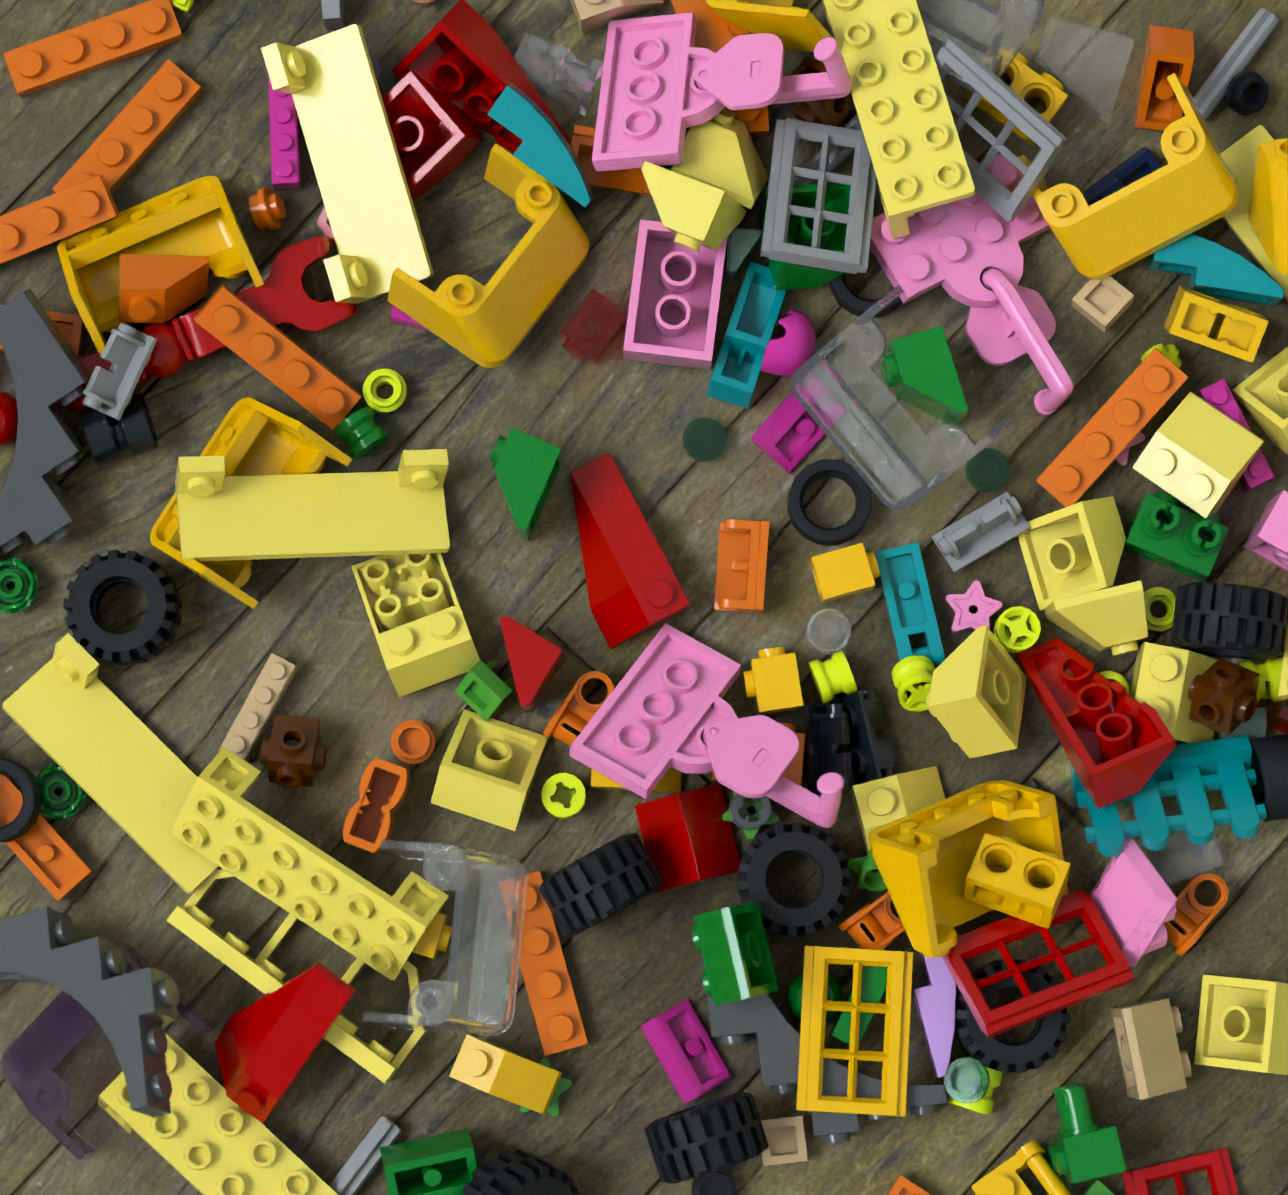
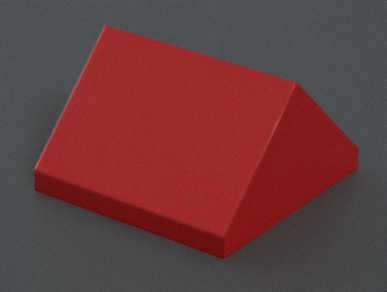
M510 617L500 618L520 706L524 713L533 711L565 658L563 649Z
M721 784L679 792L635 805L644 846L664 880L656 890V893L738 872L740 858L731 822L722 820V815L727 811V806Z

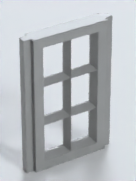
M950 38L935 57L941 81L951 67L975 89L964 109L946 94L949 107L959 115L955 122L957 132L959 134L967 122L992 145L980 164L963 149L975 187V193L1007 222H1012L1029 201L1064 147V142L1067 138L955 38ZM982 96L1008 118L997 138L971 116ZM1015 126L1041 148L1029 167L1003 145ZM998 152L1024 174L1012 193L987 171Z
M790 118L776 120L760 256L768 257V260L851 274L867 272L877 178L863 131ZM798 140L822 144L819 170L795 166ZM831 145L855 149L852 176L828 172ZM794 177L818 181L815 209L791 205ZM827 182L851 186L848 214L824 211ZM790 215L814 219L811 247L787 243ZM823 221L847 225L844 253L820 249Z

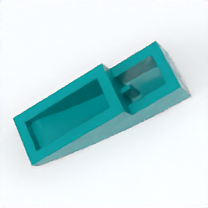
M508 84L487 115L523 140L513 156L586 207L594 198L586 174L570 144L555 123L531 98L514 84Z
M1194 234L1181 238L1151 254L1149 257L1148 269L1190 275L1189 289L1209 296L1276 306L1283 299L1284 289L1264 271L1241 255Z
M749 262L706 395L746 409L749 408L761 372L766 346L772 338L787 290L775 291L770 267Z

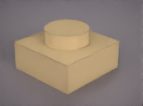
M1111 276L1102 280L1090 279L1072 298L1071 306L1105 333L1134 302V295Z
M802 1115L761 1120L769 1147L761 1154L763 1166L808 1161Z

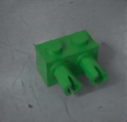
M1155 491L1154 496L1146 493L1140 499L1125 535L1124 549L1203 582L1210 576L1229 528L1219 524L1221 518L1215 514L1204 518L1196 511L1193 513L1178 507L1180 501L1169 494Z
M1074 1083L1053 1088L1062 1126L1061 1129H1058L1059 1133L1052 1134L1055 1145L1048 1146V1154L1054 1172H1058L1059 1176L1062 1175L1064 1180L1072 1184L1126 1172L1116 1126L1105 1122L1094 1124L1084 1084Z
M468 1129L380 1147L389 1195H464L461 1191L465 1183L469 1184L473 1179L471 1174L477 1168L474 1147Z

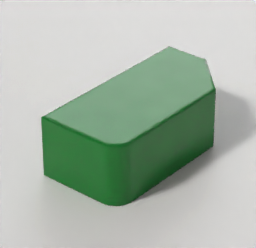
M862 967L861 1003H880L886 991L887 967ZM852 989L845 1002H852ZM840 1011L829 1035L847 1045H850L851 1012ZM860 1012L859 1045L875 1013Z

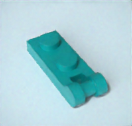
M919 543L875 552L898 662L909 656L921 655L930 658L935 667L939 666L945 660V655ZM924 633L927 646L911 649L909 636Z

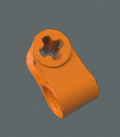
M589 671L583 674L575 683L566 700L560 704L543 732V736L546 738L553 736L570 747L578 736L564 728L563 724L565 723L581 733L605 702L604 700L599 704L588 703L583 696L584 686L593 679L603 681L608 688L607 699L615 689L613 681L606 674L599 671Z
M1195 874L1175 894L1177 898L1175 902L1176 914L1171 921L1183 930V934L1171 925L1169 921L1165 922L1164 925L1167 930L1168 941L1176 947L1175 953L1179 957L1186 953L1199 939L1206 926L1225 906L1228 900L1227 884L1221 877L1215 874ZM1204 880L1212 882L1217 890L1216 899L1207 906L1199 904L1194 895L1197 884Z
M888 891L874 902H869L838 925L842 932L847 931L860 949L883 950L897 939L896 936L905 930L901 919L896 917L891 911L890 903L892 899ZM861 923H863L870 931V933L873 935L875 939L874 941H871L869 937L866 935V933L863 931V929L860 927Z

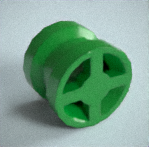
M366 406L351 414L334 429L339 439H345L349 444V453L354 460H358L371 453L390 437L384 427H379L374 421L375 413L370 406Z

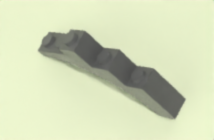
M31 289L20 293L0 307V343L3 346L13 376L18 410L16 451L6 486L0 495V548L4 554L26 540L22 533L23 531L28 533L35 545L45 538L48 539L50 544L55 543L73 530L69 522L79 515L49 471L53 469L58 476L79 462L75 454L85 446L55 402L59 400L64 407L83 395L84 389L81 384L91 377Z
M49 907L0 920V983L8 981L43 982L71 995L96 1019L112 1043L125 1075L131 1110L154 1118L171 1114L170 1097L172 1095V1083L167 1074L165 1059L168 1042L166 1034L162 1029V1024L178 1020L176 1004L179 1002V991L174 977L152 967L125 974L127 961L122 951V946L101 937H94L74 943L76 933L71 917Z
M702 956L703 971H704V970H706V969H705V964H704V960H703V956ZM706 993L711 1037H720L721 1045L748 1042L747 1033L756 1032L761 1085L763 1087L771 1086L772 1094L797 1092L800 1034L784 1019L769 995L766 993L743 1000L714 1005L712 996L710 997ZM824 1058L822 1095L847 1097L848 1068L840 1065L833 1059ZM857 1072L856 1097L881 1099L882 1079ZM907 1084L906 1107H910L911 1115L938 1112L937 1104L947 1103L945 1084ZM810 1111L812 1135H822L823 1143L850 1141L849 1132L859 1131L857 1114ZM865 1114L866 1120H877L893 1117L886 1115Z

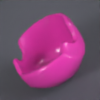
M789 310L787 317L778 321L785 328V332L768 342L761 365L763 373L793 376L802 372L810 364L816 347L815 331L810 318L804 312L798 310Z

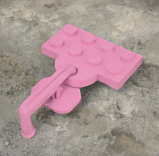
M693 12L609 21L592 153V163L596 172L642 168L644 161L657 166L682 164L686 128L704 124L717 116L724 107L730 110L754 109L771 104L835 99L849 95L852 90V81L844 58L838 49V42L835 38L826 37L819 41L814 48L815 58L823 61L827 72L782 76L784 46L781 39L771 33L736 36L715 53L707 48L695 47L697 21Z
M1001 153L995 156L987 169L1011 193L1023 177V173ZM977 193L968 198L914 213L915 216L907 218L910 234L894 239L892 238L885 212L872 219L870 249L903 304L941 285L953 299L970 306L965 333L981 359L988 364L1002 366L1028 353L1049 389H1042L1034 397L1035 408L1043 415L1055 412L1069 397L1074 388L1071 378L1048 342L1056 330L1055 318L1037 291L1018 285L1023 275L1024 256L1019 244L1050 229L1033 194L1021 213L1012 222H1007Z
M666 623L571 744L569 753L570 757L644 799L648 798L669 768L686 774H705L714 771L715 778L719 783L748 798L767 796L824 828L832 827L837 820L842 799V788L844 786V779L841 775L833 772L826 773L817 781V788L821 792V797L783 777L782 775L798 753L799 741L795 733L764 715L738 718L732 706L722 698L740 675L741 664Z

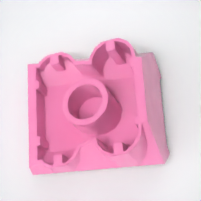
M1131 837L1124 838V850L1119 855L1112 857L1092 890L1090 897L1128 964L1135 967L1142 955L1166 946L1168 935L1164 923L1174 919L1177 898Z

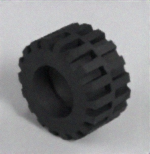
M118 550L108 551L106 556L102 557L97 554L91 557L92 563L87 567L81 565L75 571L79 574L74 582L70 580L66 588L70 593L68 599L64 598L63 608L68 613L65 621L67 627L73 632L72 637L87 652L108 663L113 662L118 665L129 666V663L136 662L141 664L147 662V658L152 655L156 657L164 651L162 647L167 642L172 643L176 636L173 634L176 626L180 627L182 619L179 616V608H182V602L176 590L178 588L174 580L155 561L134 551L127 550L126 553H122ZM121 583L136 584L145 592L148 600V608L144 620L138 627L127 633L117 634L107 630L102 625L99 617V606L103 596L115 585Z
M1191 582L1177 587L1171 642L1185 650L1222 657L1264 660L1282 656L1284 654L1288 622V599L1271 590L1238 584Z
M802 823L777 825L757 836L743 854L737 873L738 894L743 904L758 901L764 929L783 936L808 935L829 925L844 908L851 888L849 887L851 873L846 862L847 857L843 849L841 850L835 843L836 840L820 831L821 829L803 825ZM789 853L802 854L811 859L817 866L820 874V886L817 894L810 902L798 907L785 906L776 901L767 886V874L770 866L777 858Z
M630 833L606 843L547 877L539 887V890L564 935L575 936L653 893L664 880L638 834Z
M998 960L977 968L972 972V975L977 981L1009 968L1004 960ZM1015 960L1017 965L1027 962L1025 960ZM1041 966L1022 972L1033 993L1059 984L1057 979L1051 977L1047 970ZM1013 976L980 988L987 1002L999 991L1005 989L1020 990ZM961 991L955 1002V1028L961 1046L968 1051V1055L975 1061L996 1071L1023 1073L1033 1068L1037 1069L1045 1065L1044 1062L1053 1058L1059 1052V1045L1061 1042H1065L1068 1035L1066 1027L1067 1023H1070V1013H1067V1008L1037 1019L1034 1030L1026 1039L1016 1043H1006L994 1036L987 1038L979 1027Z
M739 1092L678 1111L652 1121L644 1129L660 1180L663 1183H679L728 1168L761 1155L769 1147L751 1093Z
M509 1149L500 1151L498 1158L493 1155L487 1158L485 1166L482 1169L477 1167L472 1172L473 1179L469 1184L465 1183L461 1191L464 1195H579L578 1189L572 1185L574 1181L569 1175L532 1153L516 1149L515 1152Z

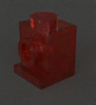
M592 289L586 300L561 329V338L565 340L562 347L578 361L583 362L587 357L596 364L626 327L628 316L596 290ZM587 321H595L599 324L600 329L596 334L588 335L583 331V325Z

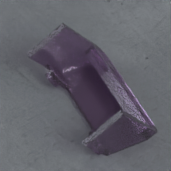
M115 943L122 946V951L126 957L127 970L125 974L147 967L155 968L131 945ZM61 991L5 1050L1 1059V1069L3 1075L27 1110L81 1161L92 1157L97 1150L61 1116L70 1104L71 1092L66 1081L54 1069L98 1022L76 999ZM179 991V1002L176 1004L177 1011L200 1034L209 1033L215 1025Z

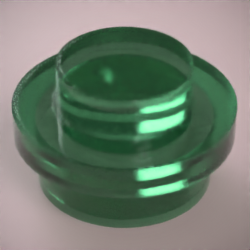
M702 417L693 420L685 428L683 446L686 453L694 460L700 462L713 461L725 450L727 436L723 426L718 421Z
M982 448L975 451L969 457L965 467V474L970 485L976 490L994 492L1003 487L1007 482L1010 474V465L1005 455L993 448Z
M963 1057L955 1060L947 1068L944 1084L948 1094L954 1100L967 1104L974 1103L982 1099L987 1093L990 1085V1076L987 1068L980 1061L970 1057Z

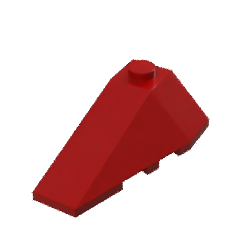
M459 0L392 70L400 80L409 71H414L453 103L473 127L477 126L495 136L498 145L515 153L523 140L487 115L506 86L512 83L531 98L555 123L567 142H571L494 28L465 0Z
M409 71L382 98L413 202L453 171L484 141L483 137L462 112L414 71ZM324 207L316 224L337 248Z
M610 453L570 472L590 610L611 650L688 611L690 604Z
M1058 637L1017 654L1018 661L1077 776L1097 809L1138 793L1176 746L1175 739L1156 710L1146 702L1140 704L1126 693V688L1116 680L1110 682L1094 669L1093 663Z
M317 963L288 980L276 991L259 997L254 1004L247 1008L242 1007L234 1012L214 1042L227 1097L238 1104L243 1111L264 1123L291 1091L356 990L321 963Z

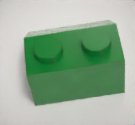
M818 183L793 185L791 205L815 209ZM827 183L824 211L848 214L851 186ZM768 187L766 189L761 210L759 213V221L762 231L764 227ZM790 215L787 243L811 247L814 219ZM823 221L820 249L844 253L847 225ZM768 260L775 291L816 288L845 273Z
M942 325L891 340L886 354L883 355L884 362L880 363L886 387H894L897 398L952 427L960 425L969 410Z
M511 427L507 438L499 436L490 460L493 461L492 467H494L498 483L519 535L522 539L529 541L562 466L563 455L561 448Z
M758 901L693 916L695 925L692 928V937L696 949L702 952L706 969L702 975L703 985L708 996H712L714 1005L743 1000L779 990Z

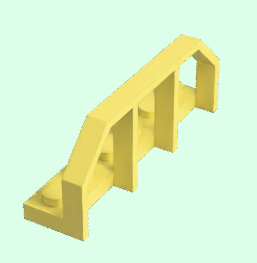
M217 869L194 891L183 907L177 906L166 921L261 992L270 994L285 984L282 980L286 973L269 961V958L298 919L289 913L254 960L246 954L250 949L248 944L230 931H228L225 937L220 935L210 927L214 919L197 907L217 880L235 877L223 869ZM356 958L341 979L350 985L365 963ZM408 960L402 969L408 974L415 1031L396 1056L378 1041L373 1039L368 1045L354 1035L359 1028L341 1014L324 1038L383 1083L391 1080L427 1031L418 968Z

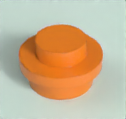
M268 187L260 188L257 194L250 196L249 207L256 226L260 230L269 228L271 231L280 229L281 219L286 217V210L281 196L278 193L273 194Z
M404 721L392 733V751L404 763L420 764L426 761L435 749V735L432 729L422 721Z

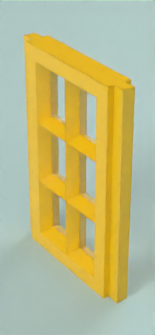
M804 946L796 1110L906 1117L913 952ZM829 964L853 965L852 1002L827 1001ZM862 966L887 967L886 1004L861 1003ZM826 1010L851 1012L849 1050L824 1048ZM860 1012L885 1014L883 1052L858 1050ZM824 1058L849 1060L847 1097L822 1095ZM858 1060L883 1062L881 1099L856 1097Z

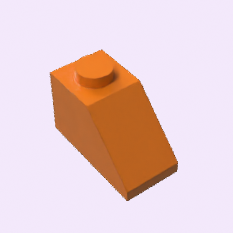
M1149 26L1141 66L1135 116L1136 128L1164 131L1168 125L1182 117L1183 109L1167 77L1175 73L1188 89L1194 62V36L1192 30Z
M120 254L119 322L165 323L206 297L208 292L209 256Z

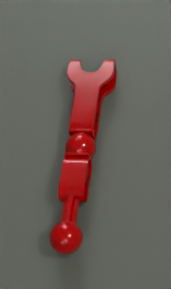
M316 236L281 250L272 263L270 275L263 281V285L257 288L254 285L235 293L275 326L290 323L302 330L312 332L322 331L352 317L358 311L354 303H336L335 300L320 303L310 299L304 291L302 278L306 268L326 257L329 253L330 243L327 236ZM202 308L172 320V324L152 323L139 331L158 340L151 352V358L144 367L136 385L149 380V376L156 378L171 377L182 370L187 360L192 362L227 347L194 321L195 316ZM99 352L79 359L90 377L96 365L109 370L112 364L101 358ZM89 380L81 384L83 389L86 388ZM0 392V447L10 445L17 439L18 410L16 397L9 393ZM85 394L66 405L69 413L87 406L83 404L86 397ZM57 400L55 403L58 408L62 407L60 401Z

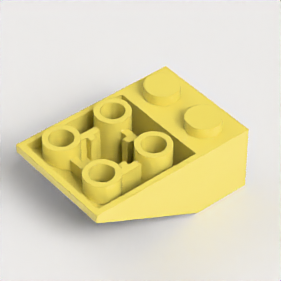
M441 553L380 555L351 566L386 669L399 698L469 672L480 661Z

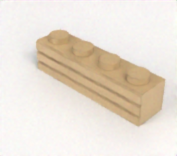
M271 653L224 739L219 752L225 747L248 763L298 670L296 665Z

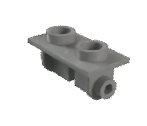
M120 322L117 330L112 329L111 335L100 356L112 364L109 370L96 365L86 388L82 392L86 395L83 404L120 421L125 408L131 401L132 393L143 369L151 358V352L158 339Z
M1005 492L931 537L952 571L956 573L1029 530L1030 526L1023 517L1022 509L1014 496L1011 497L1008 492Z

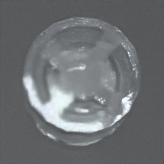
M825 608L817 611L811 616L806 627V639L809 646L815 652L822 655H833V653L842 650L851 636L849 619L843 612L834 608Z

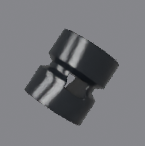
M141 393L132 395L131 401L125 408L120 421L93 408L81 411L85 435L98 466L122 459L124 451L127 450L136 455L158 448L153 422Z

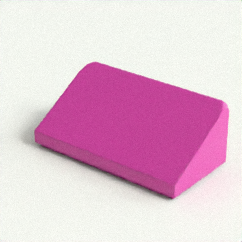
M807 375L752 435L751 440L790 474L845 414L848 408L821 380Z
M688 999L642 1024V1031L684 1103L700 1097L732 1077Z

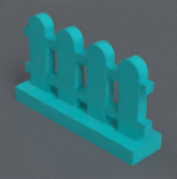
M1241 736L1176 745L1138 793L1100 809H1097L1071 764V792L1073 800L1077 801L1078 808L1087 807L1091 827H1085L1086 842H1096L1097 849L1102 855L1113 857L1122 853L1124 850V838L1140 836L1142 844L1147 849L1159 851L1167 847L1169 844V832L1183 830L1186 831L1187 838L1192 843L1197 845L1207 844L1214 837V826L1230 824L1233 834L1239 838H1253L1259 831V820H1266L1267 812L1264 804L1255 805L1250 788L1251 785H1256V774L1254 769H1251L1252 747L1249 737ZM1220 790L1226 809L1210 811L1205 792ZM1176 795L1181 815L1166 817L1161 797ZM1131 801L1136 821L1121 823L1116 803Z

